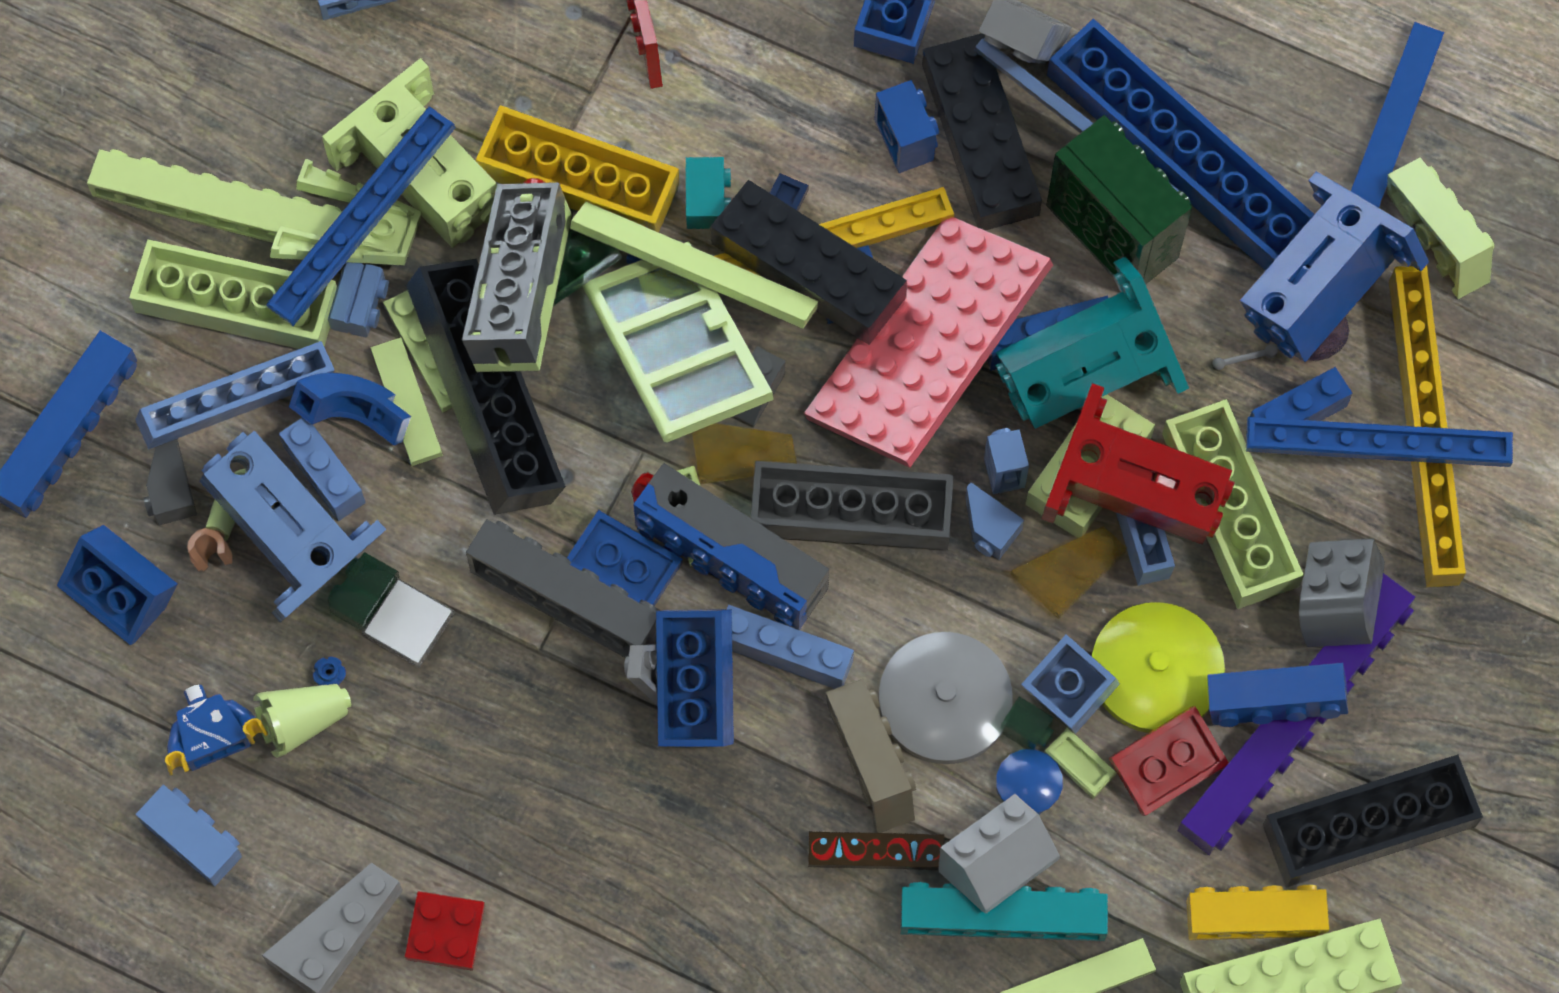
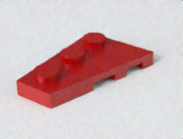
M626 0L628 11L634 10V14H630L633 33H639V36H636L637 50L639 55L644 56L650 89L663 87L658 44L647 0Z

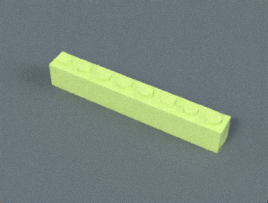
M99 149L87 182L90 192L94 197L272 243L275 240L279 226L323 236L342 213L338 207L325 204L323 207L314 205L302 197H293L292 199L283 197L271 189H262V191L252 189L240 181H232L231 183L221 181L209 173L198 175L190 173L181 166L172 165L171 167L159 165L150 158L142 157L139 160L128 157L124 152L114 149L110 150V152Z

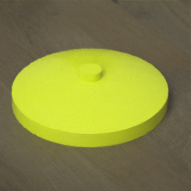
M1143 603L1120 612L1101 630L1092 652V657L1116 677L1120 683L1102 704L1103 707L1122 724L1145 733L1153 731L1192 706H1196L1203 718L1209 712L1208 674L1225 673L1223 652L1217 637L1210 627L1189 610L1169 603Z

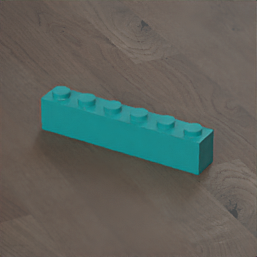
M913 882L909 884V887H902L900 935L1105 941L1108 934V894L1100 893V890L1096 888L1079 889V893L1066 892V889L1062 887H1047L1044 892L1031 891V887L1023 886L985 914L952 883L944 884L943 888H929V884L923 882Z

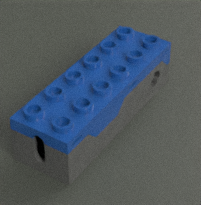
M663 463L655 475L649 472L641 474L634 483L631 493L634 501L635 525L641 535L649 540L656 538L665 544L664 548L678 557L682 555L687 559L688 557L693 559L691 565L694 569L703 575L710 573L719 579V584L729 592L735 593L738 591L746 596V601L752 607L760 611L766 609L774 615L773 618L776 622L800 630L828 591L829 568L667 464Z

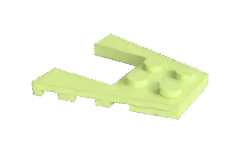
M305 159L297 179L296 190L350 203L364 185L358 183L355 186L342 180L341 174L327 169L326 172L313 166V161ZM396 200L346 262L405 265L421 220V211ZM279 226L271 247L270 257L303 260L322 236Z

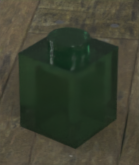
M1019 696L1001 723L1000 729L1003 730V735L1025 749L1035 750L1039 745L1045 747L1054 733V730L1051 729L1054 717Z

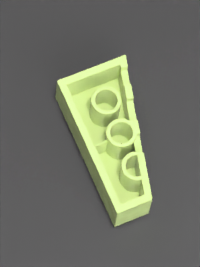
M1418 158L1388 174L1387 194L1409 226L1416 225V234L1424 250L1426 251L1431 248L1438 262L1436 268L1442 277L1449 275L1454 282L1455 287L1452 288V292L1456 298L1460 299L1490 283L1494 243L1488 233H1482L1477 227L1473 215L1468 210L1464 211L1458 204L1454 192L1450 188L1446 189L1439 181V176L1432 166L1428 167L1421 158Z

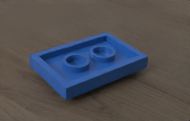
M600 510L597 511L567 556L571 566L580 571L586 568L598 575L600 582L609 587L611 584L618 585L628 592L629 598L637 602L644 600L653 606L656 605L683 563L682 558Z

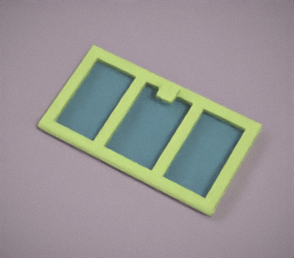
M689 241L684 243L686 245L691 246ZM645 260L637 261L583 284V289L664 442H670L774 400L771 388L717 291Z

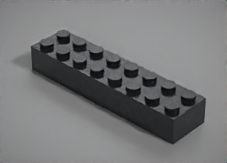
M477 258L420 266L406 287L493 514H502L552 504L566 486L521 371L477 372L462 341L479 267Z

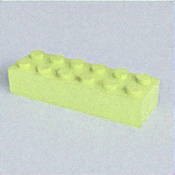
M147 239L129 299L136 313L301 349L320 341L325 346L330 329L328 317L337 285L335 281L331 280L297 323L291 326L268 309L266 304L293 271Z
M1227 399L1167 420L1162 433L1167 446L1233 470L1229 480L1235 482L1225 507L1219 506L1218 511L1222 512L1223 516L1213 538L1207 536V540L1237 609L1298 588L1304 574L1251 453L1246 452V442ZM1195 499L1200 505H1208L1203 499Z
M1376 919L1186 972L1180 980V985L1183 993H1395L1402 985V981L1381 919Z

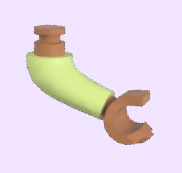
M240 469L233 473L244 475L246 471L245 469ZM216 500L213 502L206 528L196 531L188 541L187 548L190 561L198 571H206L209 557L216 552L225 565L232 564V551L226 540H228L235 521Z

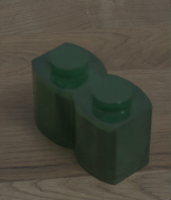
M366 552L359 559L355 557L350 562L346 570L347 579L342 585H335L328 596L330 613L362 632L366 631L398 580H400L399 572Z

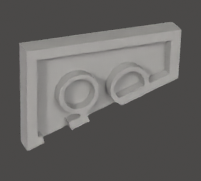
M657 644L630 645L629 657H626L624 662L625 675L627 679L657 705Z

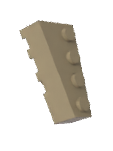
M860 679L827 691L828 710L843 748L849 747L847 756L854 776L861 775L859 777V784L866 806H872L873 824L876 832L881 833L914 821L912 791L916 790V784L911 772H904L901 763L904 762V758L898 743L893 745L889 736L892 735V731L887 717H880L877 708H880V703L875 690H868L864 679Z

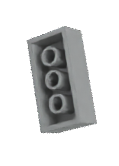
M993 0L979 32L986 35L984 41L1000 49H1014L1013 55L1026 62L1045 64L1063 47L1072 27L1018 0Z

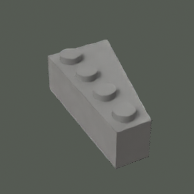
M370 863L262 955L268 965L307 992L329 993L403 890L400 882L373 863Z

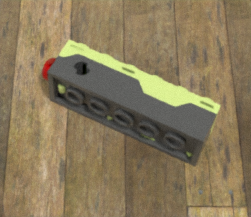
M530 178L522 184H497L462 338L477 372L540 371L572 213L559 182L546 183L539 178Z

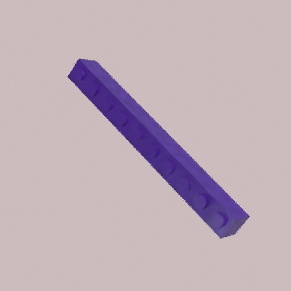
M1383 573L1372 644L1324 646L1308 666L1343 663L1348 695L1355 685L1351 682L1358 672L1364 675L1375 661L1371 655L1377 648L1383 651L1395 636L1391 633V630L1397 623L1403 626L1415 610L1411 608L1415 596ZM1319 716L1307 717L1298 722L1284 719L1272 720L1268 724H1260L1182 820L1177 831L1209 856L1215 848L1222 851L1233 837L1229 831L1236 822L1241 826L1254 811L1249 806L1257 797L1260 800L1266 797L1274 786L1270 780L1277 772L1283 775L1295 760L1291 757V754L1297 747L1303 750L1315 735L1311 730L1317 722L1323 725L1328 719Z

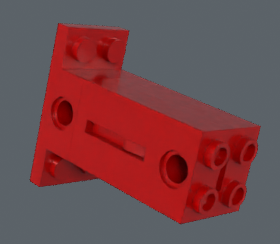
M1092 383L1041 519L1054 524L1057 515L1064 516L1070 497L1074 496L1203 545L1207 536L1213 538L1223 516V513L1219 512L1218 508L1219 506L1225 507L1235 482L1229 480L1233 470L1100 421L1107 399L1102 398L1104 387ZM1089 456L1093 458L1095 462L1088 463L1084 461L1082 457ZM1195 499H1203L1208 505H1200Z

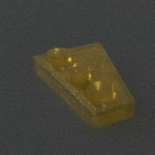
M717 423L692 432L700 484L754 476L755 461L797 464L791 434Z
M1102 526L1012 570L1011 576L1059 619L1126 553L1127 547Z

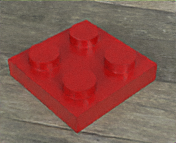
M418 891L405 959L473 971L485 902Z

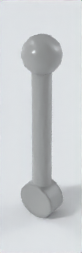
M1269 344L1265 350L1227 359L1215 358L1212 366L1216 370H1221L1226 365L1263 356L1274 358L1277 355L1278 348L1273 344Z

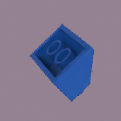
M102 525L80 536L57 587L129 645H132L166 609L178 583L109 528Z

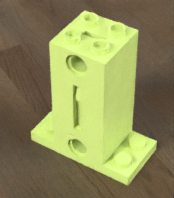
M421 58L322 136L328 162L336 171L343 166L347 167L353 164L361 152L378 169L425 112L424 106L431 100L434 91L429 66ZM450 135L401 195L415 209L421 211V216L453 248L459 242L464 243L469 240L474 234L475 229L483 222H489L497 183Z

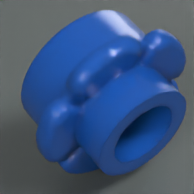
M336 657L321 658L314 665L313 679L318 685H339L345 678V667L341 665L342 662ZM327 670H332V674H326Z

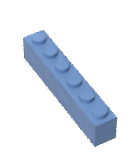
M322 341L141 408L135 420L149 450L291 396L298 380L315 374L333 373L335 370Z

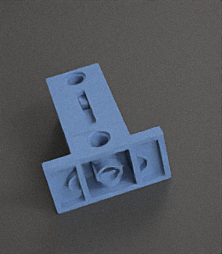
M255 431L248 436L242 432L226 448L229 453L223 458L217 454L203 466L204 468L201 471L204 474L199 482L292 585L274 601L277 608L272 614L279 622H282L377 539L386 528L378 519L372 525L366 520L348 537ZM235 462L242 464L246 473L244 475L233 473L230 469V464ZM311 552H319L323 555L325 559L324 566H318L312 562Z

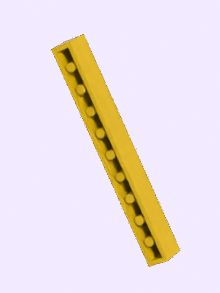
M1427 265L1422 271L1412 266L1394 267L1389 279L1406 426L1448 428ZM1411 461L1426 587L1459 586L1466 574L1453 466L1446 463Z

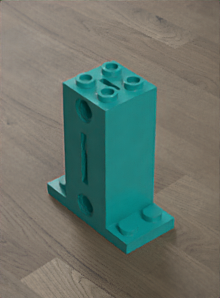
M1126 257L1114 262L1118 273L1114 274L1113 277L1121 293L996 352L1000 363L995 365L1001 380L1009 390L1008 396L1013 407L1018 411L1023 421L1028 419L1035 429L1084 406L1092 383L1104 387L1103 397L1155 372L1157 376L1160 375L1164 385H1171L1177 394L1189 389L1143 277Z

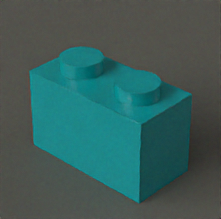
M686 157L687 229H710V226L731 202V198H725V188H731V168H724V157Z

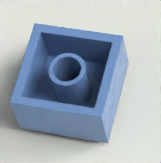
M1066 634L1021 685L1076 734L1120 683L1116 677Z

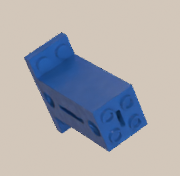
M1317 171L1308 181L1314 191L1313 197L1321 205V208L1240 300L1246 311L1244 316L1254 325L1255 330L1253 332L1260 340L1267 344L1272 341L1285 356L1291 359L1295 356L1303 362L1310 358L1395 259L1404 267L1411 265L1419 271H1422L1429 263L1412 227Z

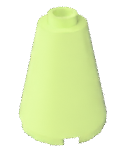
M337 684L267 691L255 694L253 701H260V706L254 708L256 718L261 720L268 732L267 736L262 733L266 744L273 742L276 750L271 751L276 758L286 755L347 716V708L351 707V700L345 688L340 689Z

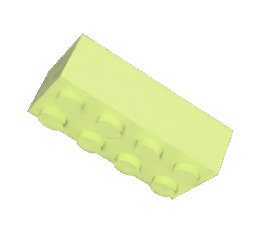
M1108 394L1102 397L1107 399L1100 421L1151 440L1155 424ZM1076 425L1028 491L1026 505L1041 515L1043 514ZM1089 456L1082 457V459L1088 463L1095 462L1094 459ZM1071 496L1064 516L1057 515L1054 523L1081 540L1103 507Z

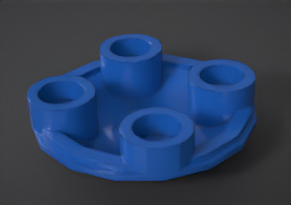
M1022 749L1010 754L1001 763L996 775V791L1003 801L1016 794L1039 815L1043 811L1048 810L1058 800L1063 789V775L1058 764L1048 754L1036 749Z

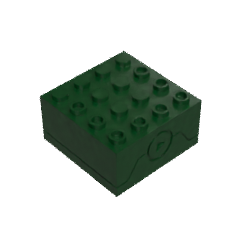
M1103 115L1055 153L1046 206L1112 277L1118 273L1114 262L1126 257L1142 275L1145 284H1147L1179 258L1192 210L1191 202L1185 193L1180 190L1176 191L1162 169L1153 167L1140 146L1137 144L1133 145L1125 137L1124 130L1115 121L1111 122Z

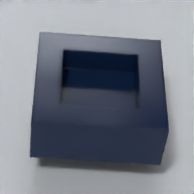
M779 173L770 194L799 211L809 191V185Z

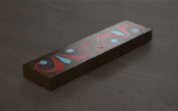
M809 831L808 867L939 870L940 847L944 845L945 834Z

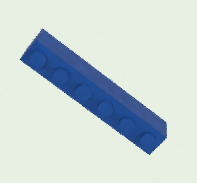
M101 330L98 332L1 468L0 503L27 518L31 511H36L39 508L46 489L50 484L53 485L58 481L63 471V465L68 458H73L78 453L82 438L87 431L91 432L94 430L100 419L99 414L106 405L109 406L114 402L118 395V388L124 379L128 380L135 372L137 359L133 349Z

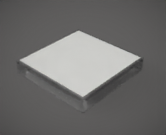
M398 578L362 633L364 637L420 668L455 612L448 606Z

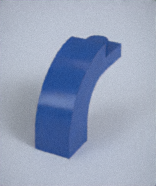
M320 373L298 380L289 404V408L312 425L331 417L354 419L373 429L394 446L403 442L411 419L408 413L393 403L396 394L370 380L342 373Z

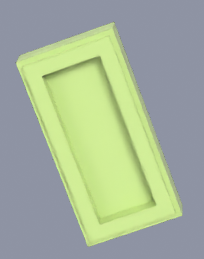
M1068 727L1044 751L1092 799L1117 774Z

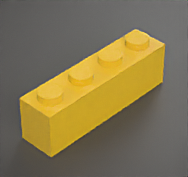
M1272 885L1263 887L1262 891H1249V887L1236 886L1229 888L1228 892H1215V888L1200 887L1194 889V893H1189L1186 900L1189 940L1306 938L1323 935L1329 931L1326 889L1317 890L1316 885H1300L1296 887V890H1283L1282 886Z

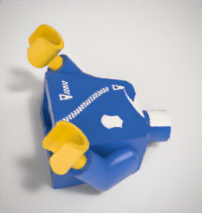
M202 685L189 687L184 691L189 706L176 712L178 721L172 724L167 745L168 755L165 757L169 775H173V770L176 767H183L184 772L189 771V767L194 771L251 747V744L255 743L253 737L256 734L263 733L267 736L268 732L261 720L255 718L251 711L236 701H225L221 694L207 698Z

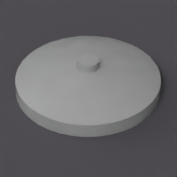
M930 633L915 638L902 646L888 662L880 681L879 710L881 717L886 716L892 731L890 736L909 754L931 763H961L983 754L1001 737L1011 714L1012 686L1007 670L1001 660L982 642L960 633Z

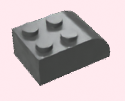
M1374 538L1310 542L1299 604L1300 626L1307 647L1372 644L1385 560Z

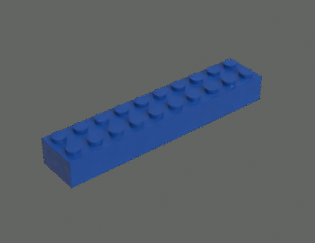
M1094 18L1049 59L1047 76L1096 120L1105 115L1111 122L1115 121L1124 130L1125 137L1133 145L1137 144L1143 149L1147 160L1153 167L1162 169L1167 175L1169 183L1185 193L1192 206L1265 271L1315 215Z

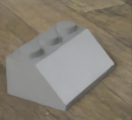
M1014 794L940 847L939 873L986 914L1060 859V855L1039 814Z

